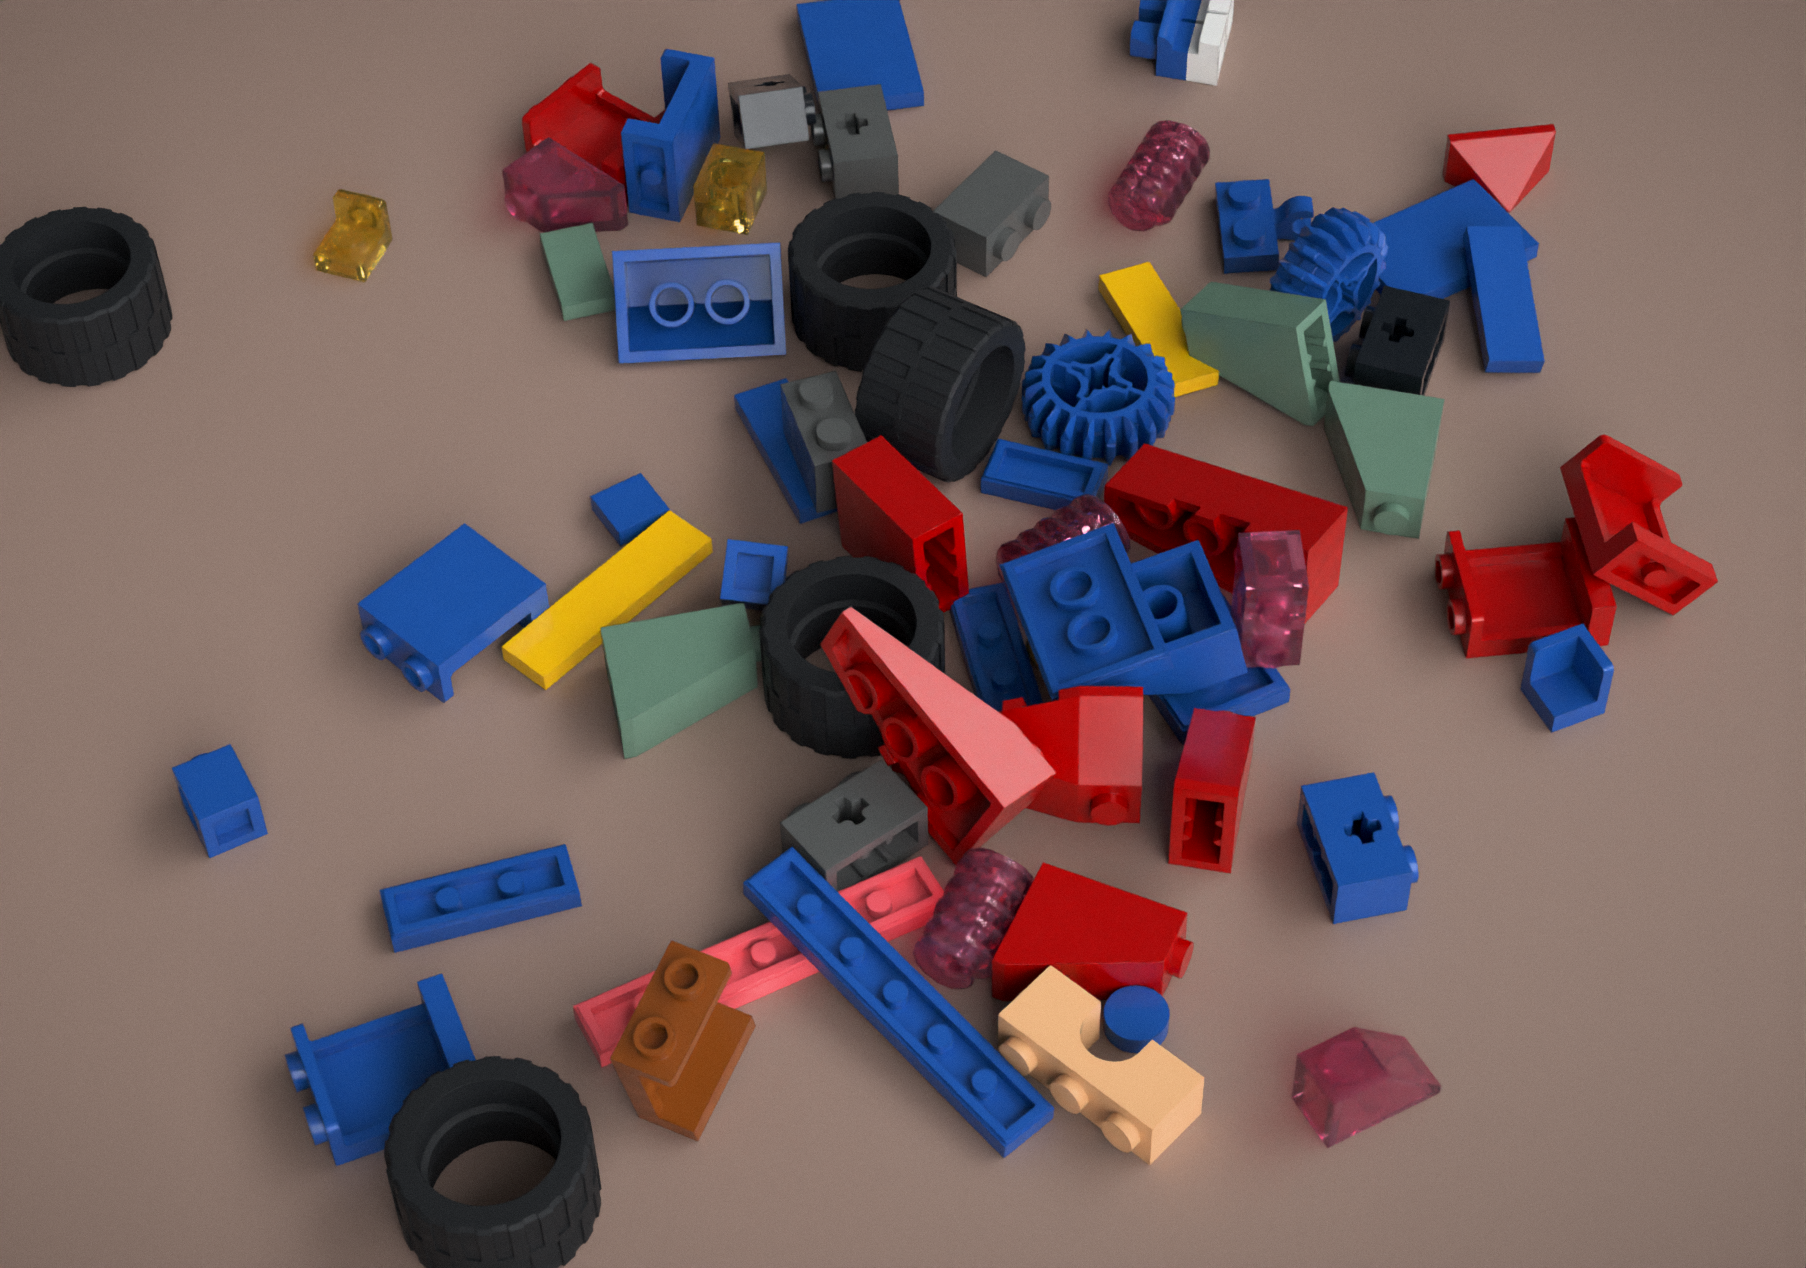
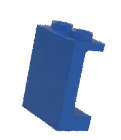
M665 49L660 60L666 111L659 124L628 118L621 131L629 213L681 222L721 138L714 57Z
M464 523L357 603L363 628L360 632V637L367 650L379 660L386 658L402 671L406 680L416 690L420 692L427 690L441 702L445 703L454 696L451 676L457 669L517 623L525 628L549 608L546 583Z
M442 973L417 982L422 1002L420 1005L314 1041H309L303 1023L290 1027L296 1051L284 1055L296 1092L309 1089L314 1101L313 1104L303 1107L314 1144L316 1146L328 1141L336 1166L384 1150L385 1141L388 1140L390 1133L388 1127L394 1114L399 1112L403 1106V1100L412 1090L418 1089L425 1083L426 1078L437 1071L442 1072L453 1067V1064L464 1060H476Z

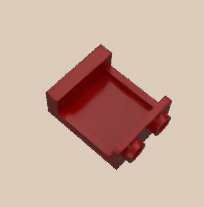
M589 63L577 74L568 78L563 85L539 104L530 108L522 117L526 157L622 210L628 205L621 131L628 118L659 124L666 109L656 117H653L604 90L602 86L600 67Z
M1605 434L1598 436L1560 467L1594 576L1673 616L1718 583L1711 563L1671 543L1660 505L1682 487L1683 484L1678 473Z
M1575 517L1565 518L1561 542L1465 550L1460 530L1447 531L1444 553L1436 554L1435 577L1438 588L1440 590L1447 589L1450 598L1447 602L1448 627L1451 635H1460L1466 659L1527 653L1528 647L1533 641L1582 623L1599 646L1609 644L1617 605L1610 583L1592 574Z

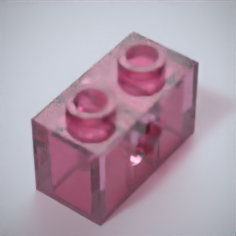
M1300 530L1238 533L1231 616L1237 628L1247 668H1278L1281 666L1300 665L1309 591Z

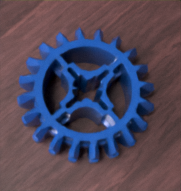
M1332 207L1325 214L1320 213L1315 216L1311 226L1306 225L1302 227L1297 240L1289 243L1288 252L1283 259L1278 260L1279 267L1276 274L1269 279L1271 284L1269 291L1326 299L1333 342H1337L1343 334L1351 329L1356 320H1361L1363 310L1367 305L1371 304L1370 299L1374 290L1380 286L1378 279L1380 274L1386 269L1384 258L1388 253V246L1385 244L1386 234L1380 231L1379 227L1374 223L1370 222L1369 218L1357 211L1351 212L1344 207L1341 209Z
M1086 329L1082 338L1074 339L1064 333L1060 346L1046 343L1041 355L1032 356L1028 371L1025 372V379L1022 380V413L1024 414L1025 421L1028 422L1032 437L1041 438L1046 450L1060 448V452L1063 454L1079 455L1089 460H1092V458H1104L1109 466H1111L1115 456L1122 455L1129 460L1144 443L1153 446L1157 438H1164L1165 431L1169 427V422H1171V415L1175 411V383L1172 380V373L1167 371L1165 358L1154 356L1151 344L1135 346L1132 334L1122 339L1113 338L1110 329L1104 336H1092Z

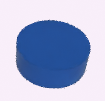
M1133 985L1115 991L1107 999L1104 1006L1103 1029L1107 1039L1118 1049L1129 1053H1139L1152 1039L1161 1045L1169 1029L1170 1012L1168 1004L1158 992L1145 986Z

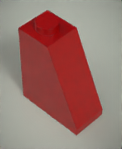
M1194 708L1174 783L1168 864L1231 874L1253 754L1256 717L1238 715L1225 710L1212 711Z
M1043 862L992 960V997L1001 1001H1013L1050 965L1098 1000H1107L1115 991L1133 985L1151 988L1163 997L1172 976L1179 979L1184 976L1192 956L1194 942L1186 939L1188 913Z

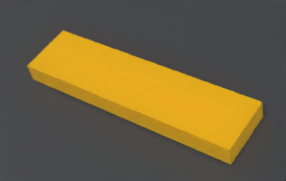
M669 510L502 645L503 659L544 690H547L602 644L601 627L628 623L713 553L712 539Z

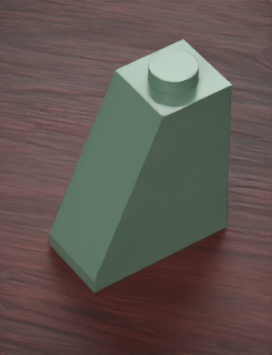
M1210 282L1180 309L1182 329L1186 335L1189 355L1218 370L1219 375L1304 425L1314 426L1325 415L1329 382H1340L1326 299Z
M1336 381L1329 382L1324 431L1362 530L1419 539L1439 440L1445 399Z
M744 603L600 628L605 667L624 759L641 755L758 687L756 662L761 661L759 628L761 626L749 625Z

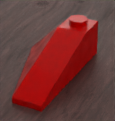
M852 607L840 614L820 645L856 710L863 714H871L882 733L884 744L879 746L878 749L887 766L898 762L914 793L928 807V833L956 866L965 861L1032 803L1056 774L1045 760L1041 750L1028 740L1015 723Z
M1076 686L1059 690V700L1030 706L1026 705L1023 697L1002 701V711H999V713L1018 726L1028 740L1041 750L1045 760L1056 772L1026 809L1076 823H1098L1106 826L1121 823L1140 824L1143 687ZM898 762L891 765L892 771L904 774Z

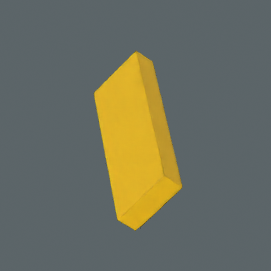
M1150 262L1099 275L1098 290L1126 335L1132 334L1135 346L1151 344L1154 356L1165 358L1167 371L1172 373V380L1175 383L1174 397L1218 385L1219 371L1189 355L1186 335L1182 329L1181 310Z

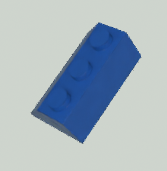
M780 242L612 251L619 363L786 355Z

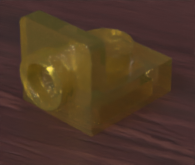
M338 189L332 198L336 220L313 254L316 271L366 282L393 240L387 204L380 198Z

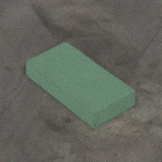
M593 223L540 233L541 248L563 320L567 321L615 311V292Z

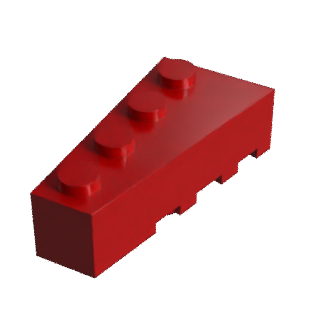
M1144 443L1105 484L1103 525L1106 526L1114 523L1118 533L1157 554L1199 540L1220 588L1300 630L1339 585L1348 507Z

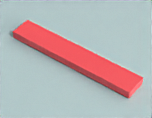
M921 856L838 891L887 942L951 914V901ZM770 921L700 951L729 963L732 974L718 1003L733 1009L820 972ZM655 971L573 1006L575 1020L601 1068L612 1063L610 1058Z

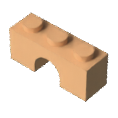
M1050 965L998 1014V1051L1021 1075L1026 1076L1029 1074L1048 1088L1054 1099L1065 1110L1073 1114L1080 1112L1101 1128L1104 1136L1114 1147L1122 1152H1133L1147 1164L1151 1165L1201 1114L1204 1077L1153 1039L1138 1054L1124 1061H1105L1088 1052V1049L1099 1039L1101 1001Z

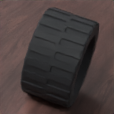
M872 191V193L860 194L859 192L848 194L846 197L839 199L834 198L823 203V206L818 209L815 208L809 212L792 232L793 238L789 241L788 265L792 323L795 324V333L799 340L806 344V348L812 354L825 359V362L834 366L839 365L848 368V370L862 372L871 354V349L881 334L884 325L890 316L895 313L897 307L904 300L911 297V294L926 287H935L957 297V250L955 248L954 234L947 227V222L940 214H936L931 210V207L920 201L911 200L910 197ZM871 274L889 275L906 280L891 287L878 289L856 288L841 283L850 278Z
M73 207V209H59L48 212L44 216L35 217L5 237V241L0 245V325L11 358L19 364L20 369L26 374L37 377L39 381L48 384H60L64 387L101 385L103 382L118 380L133 370L140 369L148 363L147 361L152 356L157 355L162 349L163 342L169 337L171 331L172 309L156 246L153 239L149 237L148 230L142 224L136 223L132 217L124 213L112 212L111 209ZM91 289H108L103 294L86 301L71 304H53L59 299L76 292Z
M926 287L911 294V297L904 300L897 307L895 313L890 316L884 325L881 334L871 349V354L862 372V379L856 396L855 416L866 441L869 442L882 435L917 470L947 483L956 482L964 478L965 475L970 474L984 460L994 442L997 441L1018 394L1022 372L1024 371V354L1026 351L1021 327L1017 325L1016 321L935 287Z
M840 556L832 560H820L809 564V567L801 571H795L786 577V581L782 585L777 586L769 595V602L762 609L760 616L761 628H759L765 703L768 712L772 713L774 723L778 728L786 732L792 741L802 747H809L814 752L826 756L830 754L850 759H856V757L860 756L874 757L881 755L878 747L884 744V740L872 715L863 714L856 710L836 672L819 668L805 659L822 648L821 642L840 614L852 607L945 674L943 611L939 609V600L935 593L926 587L924 580L918 575L906 571L903 566L894 562H884L875 557Z
M485 1056L484 1059L464 1060L453 1064V1067L442 1072L437 1071L426 1078L425 1083L418 1089L412 1090L403 1100V1106L398 1113L394 1114L388 1127L390 1133L388 1140L385 1141L384 1158L387 1165L386 1173L404 1239L410 1251H414L418 1255L419 1262L424 1267L558 1268L561 1265L565 1266L576 1256V1251L582 1244H586L591 1236L595 1218L599 1217L601 1208L600 1190L602 1187L591 1120L586 1106H582L579 1094L570 1083L562 1081L558 1073L546 1066L543 1068L532 1064L530 1060L517 1057L515 1059L501 1058V1056ZM496 1141L523 1142L542 1149L556 1160L548 1175L535 1188L521 1197L502 1204L488 1206L462 1204L444 1197L433 1189L440 1174L454 1159L464 1152L486 1143Z

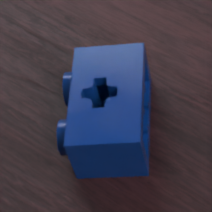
M1375 773L1301 786L1297 826L1332 923L1337 924L1407 910L1411 883H1417L1419 877L1417 859L1413 848L1410 845L1403 846L1398 835L1399 816L1395 801L1391 795L1383 796Z

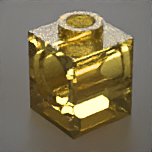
M713 143L693 185L697 226L745 235L749 234L767 194L765 152Z

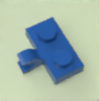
M1269 179L1215 183V200L1224 274L1277 270L1279 267L1277 239L1296 241L1300 236L1301 228L1306 225L1311 226V218L1314 217L1312 198L1308 196L1292 197L1286 200L1280 207L1273 209Z

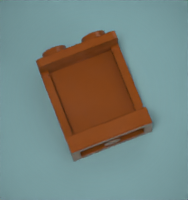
M672 940L610 1060L639 1118L699 1141L756 1025L751 1015L718 1003L732 974L729 963Z

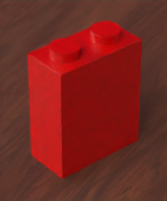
M882 435L832 460L841 544L852 557L863 558L868 556L888 563L894 562L903 566L911 574L918 575L925 581L926 587L935 593L939 600V609L943 613L951 609L954 601L969 594L963 513Z

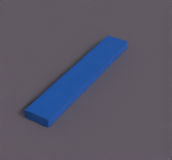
M793 847L743 882V894L1003 1158L1053 1119L1054 1107Z

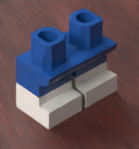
M1140 0L1138 21H1134L1131 30L1130 56L1156 60V76L1217 86L1224 52L1226 51L1233 23L1234 0Z

